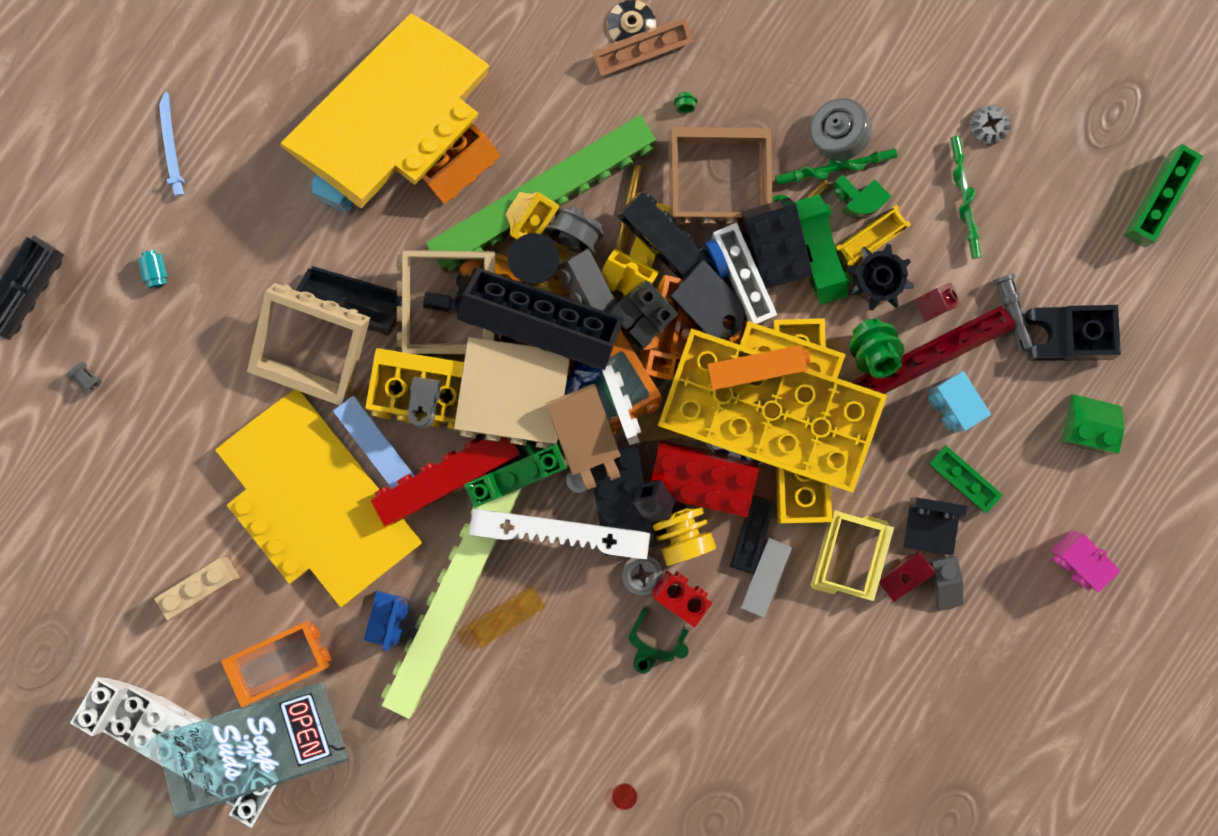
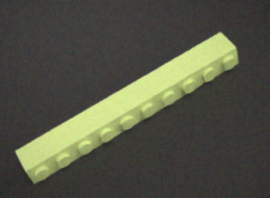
M522 488L476 508L473 506L472 510L482 509L511 513ZM471 522L470 524L465 523L459 535L463 539L459 547L454 546L448 559L452 562L448 570L443 568L437 580L440 583L437 593L432 591L426 603L429 609L425 616L420 615L415 625L418 632L414 639L409 638L404 648V651L407 652L404 661H398L392 673L396 677L392 685L389 683L386 685L381 695L385 699L382 704L383 707L408 719L413 716L498 540L496 538L470 535Z

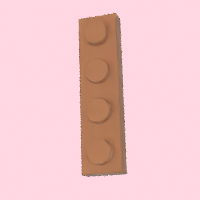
M682 17L594 50L592 54L599 75L604 76L692 43L693 39L687 19Z

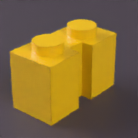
M616 248L608 257L601 272L610 291L614 292L617 289L624 293V296L643 281L648 280L653 285L659 271Z

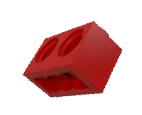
M667 570L650 596L695 628L712 605V602L706 598L709 593L697 585L694 589L686 583L689 579L678 571L673 575ZM672 584H677V592L674 595H668V587ZM697 598V606L694 609H688L687 604L689 600Z

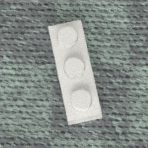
M609 365L605 371H602L628 443L632 445L639 442L637 434L641 433L637 419H631L628 410L633 408L628 394L623 396L620 387L624 386L620 372L614 373L612 365Z

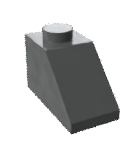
M946 556L928 560L936 571L930 577L937 610L963 605V578L957 556Z

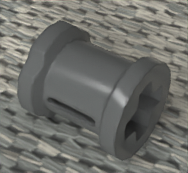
M80 362L67 374V378L74 380L82 388V392L85 395L92 393L102 383L99 377H95L87 369L85 362Z

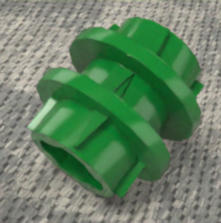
M876 318L863 321L852 330L853 337L850 341L849 349L851 355L855 358L859 370L869 373L878 379L892 375L901 367V358L905 349L903 342L898 338V332L894 326Z

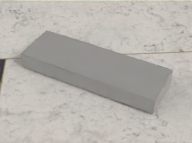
M771 538L767 539L755 573L740 606L741 609L763 618L765 617L792 547Z

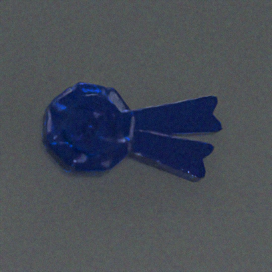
M574 360L572 374L567 376L565 395L580 390L583 385L596 383L602 377L603 371Z

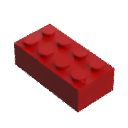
M659 440L650 481L662 480L677 502L748 517L759 465L755 461Z

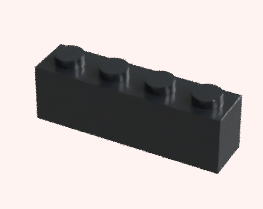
M644 192L636 194L618 213L617 217L679 279H683L699 260H704L709 266L713 264L709 259V253L704 248L697 247L691 241L692 236L686 230H680L674 224V218L668 212H662L656 206L657 201L650 194H644Z

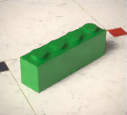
M1183 144L1169 152L1123 236L1144 248L1156 242L1200 164L1203 155Z

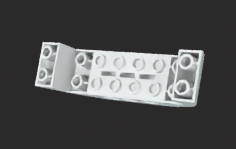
M96 677L70 724L91 736L104 732L184 778L183 773L186 778H188V773H192L194 779L189 774L187 780H190L191 783L205 790L204 786H207L206 782L210 784L208 785L210 790L207 792L233 806L229 815L251 828L279 781L274 770H270L271 772L267 774L260 768V763L251 762V760L246 759L247 755H252V759L257 758L255 752L253 754H245V756L238 755L236 752L241 749H237V745H247L242 742H236L229 735L226 743L233 747L229 749L235 753L232 757L236 759L237 763L247 765L246 768L231 767L241 771V775L234 777L235 780L231 781L225 777L226 769L222 767L225 763L222 761L223 757L219 755L220 749H218L221 743L214 737L213 725L162 696L118 680ZM195 728H197V729L199 730V733H195V734H198L199 736H195V735H192V736H193V737H199V738H194V739L197 740V742H194V743L198 744L197 747L204 748V749L198 748L199 750H196V751L194 750V749H196V748H193L194 746L192 745V744H193V743H192L193 737L190 736L192 733L189 732V731H195V732H197V730H196ZM219 730V732H220L222 738L224 739V738H225L224 732L221 731V730ZM174 736L179 737L181 740H179L178 738H176L177 741H175V740H174ZM178 741L184 743L185 746L179 747L178 745L176 746V744ZM183 749H185L188 755H183L185 756L183 757L185 761L182 762H185V764L183 765V767H181L180 765L182 764H180L181 761L179 759L182 757L178 756L180 755V753L177 752L181 751V753L186 754V752L183 751ZM202 757H205V758H206V760H207V763H206V764H205V761H202V760H204Z

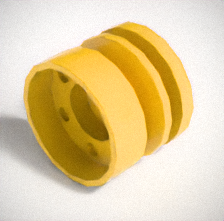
M702 507L698 509L687 508L671 514L670 519L661 520L652 525L654 531L666 529L667 533L658 536L657 540H670L671 544L661 550L667 566L689 560L716 549L711 532L699 534L698 531L699 528L707 524V520L698 522L694 520V517L704 514Z

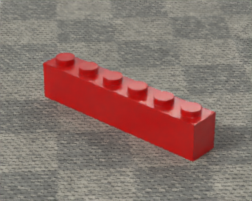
M501 437L500 442L485 439L479 441L478 438H475L464 445L466 449L456 453L453 450L442 456V462L436 465L431 462L419 469L420 474L414 477L409 474L397 480L398 485L394 488L389 489L386 486L374 493L376 497L370 501L384 527H389L464 487V484L478 479L521 456V453L516 444H511V439Z

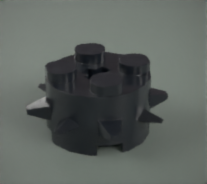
M887 244L882 251L874 253L863 247V260L857 265L847 266L846 269L852 274L854 288L849 292L850 295H859L868 302L869 310L874 311L878 304L887 301L895 308L899 307L897 296L904 289H913L914 284L907 279L908 271L906 267L911 263L910 259L902 260L898 255L892 254L891 244ZM877 273L878 275L882 273L884 278L878 282L876 279Z

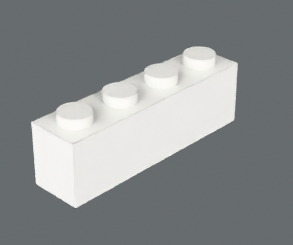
M737 223L713 232L711 240L715 239L724 254L730 273L728 276L735 294L742 302L747 321L762 325L774 320L777 316L776 310Z

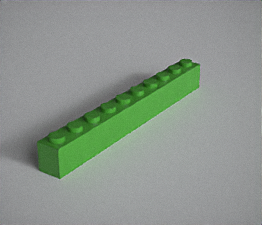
M640 114L426 242L430 250L483 251L482 249L489 245L494 247L505 240L504 236L510 233L511 227L505 213L519 192L530 194L539 192L559 204L560 208L569 202L568 198L577 193L579 196L590 189L589 185L597 180L601 183L611 177V172L617 168L623 170L633 163L632 159L637 156L645 157L650 154L656 145V138ZM436 259L443 272L457 270L462 265L461 262L466 260Z

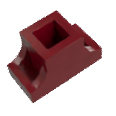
M952 283L937 287L915 299L925 322L962 305Z
M921 551L914 555L912 553L892 566L889 572L880 578L879 584L895 602L934 575L936 571Z

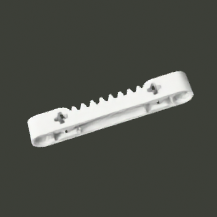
M482 509L472 510L469 532L470 535L503 540L514 539L518 536L520 539H524L527 535H529L530 540H536L537 536H539L540 542L546 541L549 536L550 543H555L559 537L560 544L562 545L566 544L568 539L571 546H575L580 541V545L583 548L590 542L591 549H595L598 546L603 553L638 559H647L650 533ZM510 520V524L514 525V530H510L508 534L507 529L503 528V524L508 523ZM613 534V539L617 540V544H613L609 548L608 543L604 542V538Z

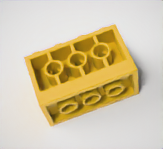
M376 348L365 409L372 411V416L390 420L391 415L397 416V420L411 423L408 418V409L413 378L420 377L440 380V395L436 406L435 419L431 427L440 428V424L443 423L448 424L447 428L455 430L454 426L464 362ZM400 385L403 387V390L397 395L395 388ZM451 392V395L454 396L453 400L446 403L444 396ZM422 410L420 414L416 413V417L421 420L423 417L426 418L427 414Z

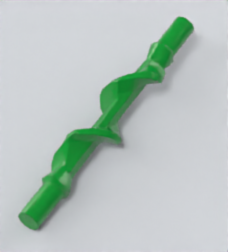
M954 136L950 138L953 151L952 158L956 163V168L952 175L956 186L961 189L963 204L959 207L960 219L968 227L967 241H969L971 258L979 259L982 258L979 244L980 236L978 235L979 226L974 223L971 202L975 198L976 189L967 185L963 164L965 154H963L960 136Z
M896 148L880 152L875 151L869 156L853 160L835 161L830 159L827 166L814 169L806 166L800 170L776 175L775 182L776 185L794 181L797 183L805 177H816L822 180L826 179L832 171L849 168L852 171L863 170L868 163L879 164L881 161L897 158L898 154Z

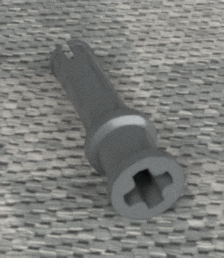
M1013 273L992 281L993 284L997 285L1001 297L999 300L1000 304L1005 306L1007 313L1015 322V328L1012 330L1018 350H1023L1034 346L1021 308L1020 300H1022V295L1017 291L1014 282L1015 274Z

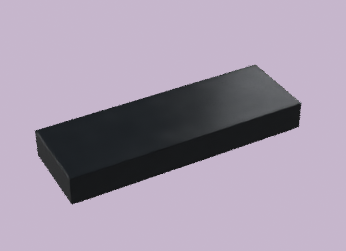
M755 495L752 496L748 517H744L729 567L751 574L755 573L776 502Z

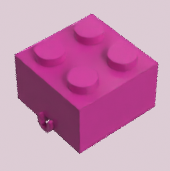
M1071 530L1050 550L1055 555L1053 561L1063 570L1066 569L1069 573L1072 572V580L1087 591L1092 589L1099 593L1121 572L1106 556L1105 550L1099 549L1085 534Z

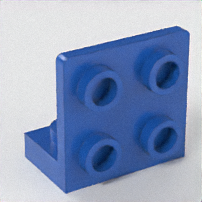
M376 591L364 641L383 645L382 650L388 651L400 643L403 629H399L401 621L406 619L409 605L405 604L406 597Z

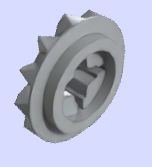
M994 104L983 105L975 111L971 118V131L980 142L996 144L1007 136L1011 127L1010 116L1004 112L1003 108H999ZM988 118L991 121L999 120L994 126L995 130L991 127H983L988 122Z
M647 556V559H629L622 571V579L626 588L633 594L641 596L651 594L662 578V569L659 563L650 556ZM639 564H641L645 572H653V574L646 577V586H643L639 578H631V576L639 573Z

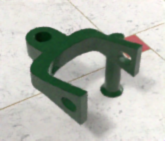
M645 605L634 623L628 638L630 643L638 649L633 660V666L641 674L649 672L657 659L671 662L675 656L681 659L685 658L689 653V648L684 641L689 632V628L686 626L683 627L673 649L668 651L657 649L644 642L638 636L637 630L648 611V607ZM644 660L648 663L644 667L639 665V662Z

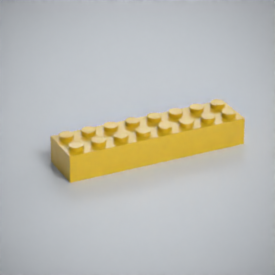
M825 318L773 320L771 323V329L826 347ZM776 467L777 523L832 522L831 485Z

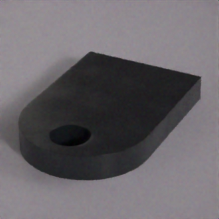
M699 260L668 295V298L703 333L724 339L734 335L743 323L744 309L741 300L704 260ZM726 315L732 320L730 329H726L723 326V318Z

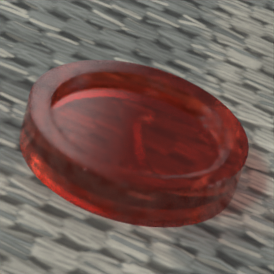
M619 784L612 792V801L619 809H630L637 801V792L630 784Z

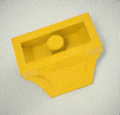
M519 192L505 213L511 227L510 235L518 239L525 234H542L558 210L559 204L539 192L533 194Z

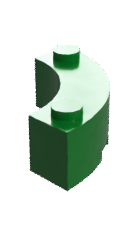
M820 194L795 201L813 273L809 280L819 305L848 297V286L851 285L848 272H843L835 249L829 218L832 217L829 204L823 202Z

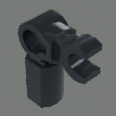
M458 275L456 278L459 290L455 292L454 299H451L450 295L425 292L423 308L443 312L453 310L458 315L462 296L467 286L462 285V275Z

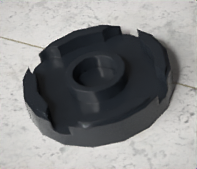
M537 233L525 234L516 239L509 249V268L515 278L525 284L538 285L551 279L558 270V250L553 241L545 235Z

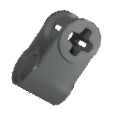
M420 377L413 378L408 418L416 427L427 428L432 425L440 395V380ZM423 410V412L427 414V417H423L420 422V420L416 417V413L420 414Z

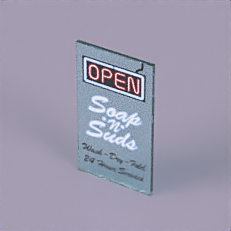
M323 682L157 734L156 742L175 817L178 818L348 761V753H346L325 690L326 686Z

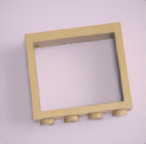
M402 250V256L397 255V271H402V281H397V296H402V306H397V322H402V332H397V347H402L403 353L466 354L467 344L410 343V258L483 259V269L495 273V252ZM483 329V339L494 341V333Z
M274 283L265 291L247 372L341 405L350 396L370 317L357 313L358 310H348L340 307L336 302L315 298L311 293L298 292L291 289L288 285L282 286ZM275 302L353 330L340 384L263 356Z

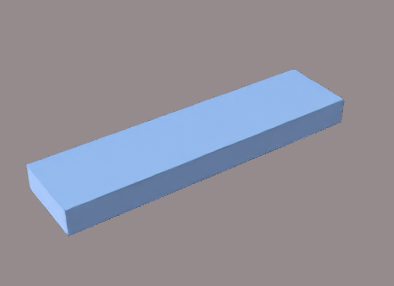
M354 395L333 410L391 488L397 486V480L409 474L412 477L415 476Z

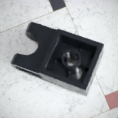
M1118 305L1031 308L1025 312L1026 322L1029 325L1042 326L1048 334L1047 343L1034 345L1027 351V359L1029 361L1114 360L1121 355ZM1087 329H1090L1089 333L1093 332V337L1087 335Z

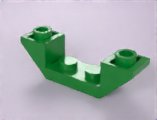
M555 444L464 485L474 508L564 470L567 466L558 445Z

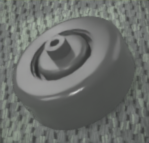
M847 98L834 99L821 106L814 114L810 124V137L817 150L824 157L835 161L848 160L860 154L866 148L872 136V122L866 110L858 102Z

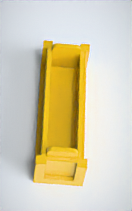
M897 204L851 238L835 247L838 258L845 269H847V266H854L863 260V247H866L873 253L911 225L899 213Z

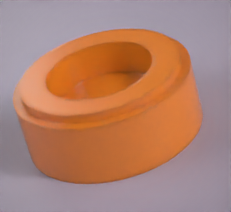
M470 259L461 265L459 270L463 276H466L483 265V260Z

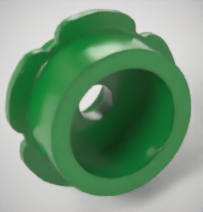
M681 92L673 101L677 112L687 114L695 111V104H697L698 99L693 97L690 92Z

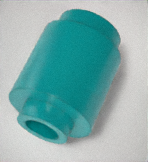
M156 250L142 252V257L138 258L137 261L143 283H146L147 288L166 285L168 274L163 255L157 254Z

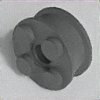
M571 206L570 209L558 208L554 214L555 218L552 224L547 225L545 228L546 234L561 246L575 253L589 248L593 256L595 253L593 247L596 241L604 236V226L597 221L583 216L584 213L576 207Z

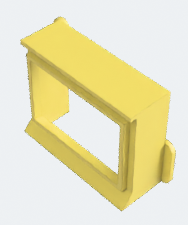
M832 510V522L827 523L810 583L811 587L830 594L840 591L874 601L894 527L889 526V523L885 520L871 516L859 518ZM842 519L880 530L863 591L825 581Z

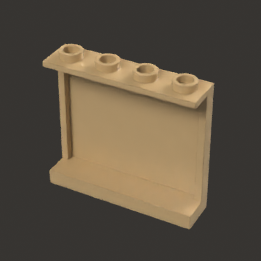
M468 337L454 429L460 431V436L475 438V434L486 435L485 440L500 442L501 437L511 439V444L526 446V441L536 442V447L543 449L555 444L558 445V437L545 403L565 395L570 359L541 350L538 347Z

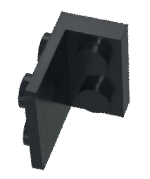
M918 497L910 498L903 546L905 548L953 555L959 517L966 516L967 506Z

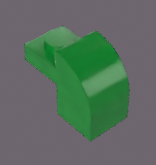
M844 175L840 176L832 186L835 196L840 201L848 203L842 212L852 218L862 219L872 216L892 197L875 179L861 192Z

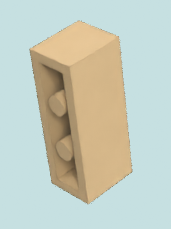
M222 557L154 599L167 620L175 619L239 580L240 577L229 558Z

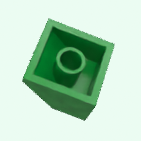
M1072 394L1061 443L1108 455L1119 454L1125 431L1122 406Z

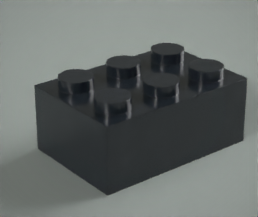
M788 197L741 212L752 259L766 289L813 275L797 206L793 200Z

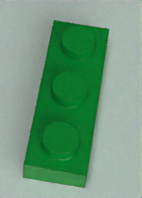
M944 445L928 463L931 468L984 514H987L1003 496L1001 492L947 445Z

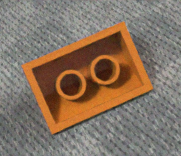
M471 124L425 173L421 180L443 204H446L454 199L464 187L473 183L484 170L493 166L501 155L488 137L474 124Z

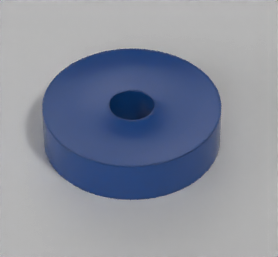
M712 239L705 242L704 248L710 255L709 259L713 262L711 265L712 269L721 279L729 276L730 273L726 259L717 241Z

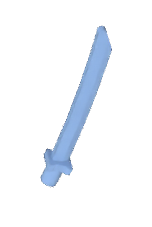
M165 92L159 106L164 148L170 176L167 179V183L172 187L174 197L184 196L182 184H185L179 172L172 129L169 94Z

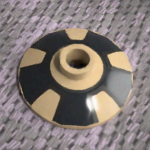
M625 0L618 3L611 10L607 20L608 32L614 42L656 27L654 12L647 4L638 0ZM629 18H635L637 22L631 25L627 22V20Z

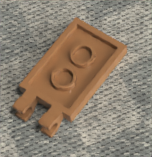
M594 384L545 403L572 475L580 473L586 490L596 487L590 468L600 464H604L610 480L620 477L614 462L615 458L620 457V453Z

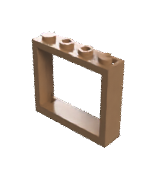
M671 127L668 133L669 214L674 218L677 225H691V222H701V225L711 226L716 225V222H726V225L730 226L735 223L741 225V222H743L741 212H679L678 143L759 144L760 206L772 202L771 128Z

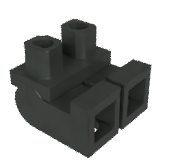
M648 280L638 284L608 311V313L624 318L621 328L626 329L625 332L640 348L644 349L678 315L676 310Z

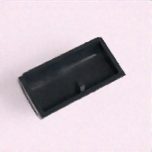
M35 235L31 239L25 237L0 277V336L11 340L14 334L20 331L23 320L34 309L37 298L41 292L46 290L49 285V279L54 271L60 268L65 256L64 253Z
M314 266L311 269H307L296 289L298 292L311 293L315 298L323 301L336 302L345 309L358 310L357 313L370 317L367 330L385 336L390 335L397 321V306H402V296H397L396 290Z

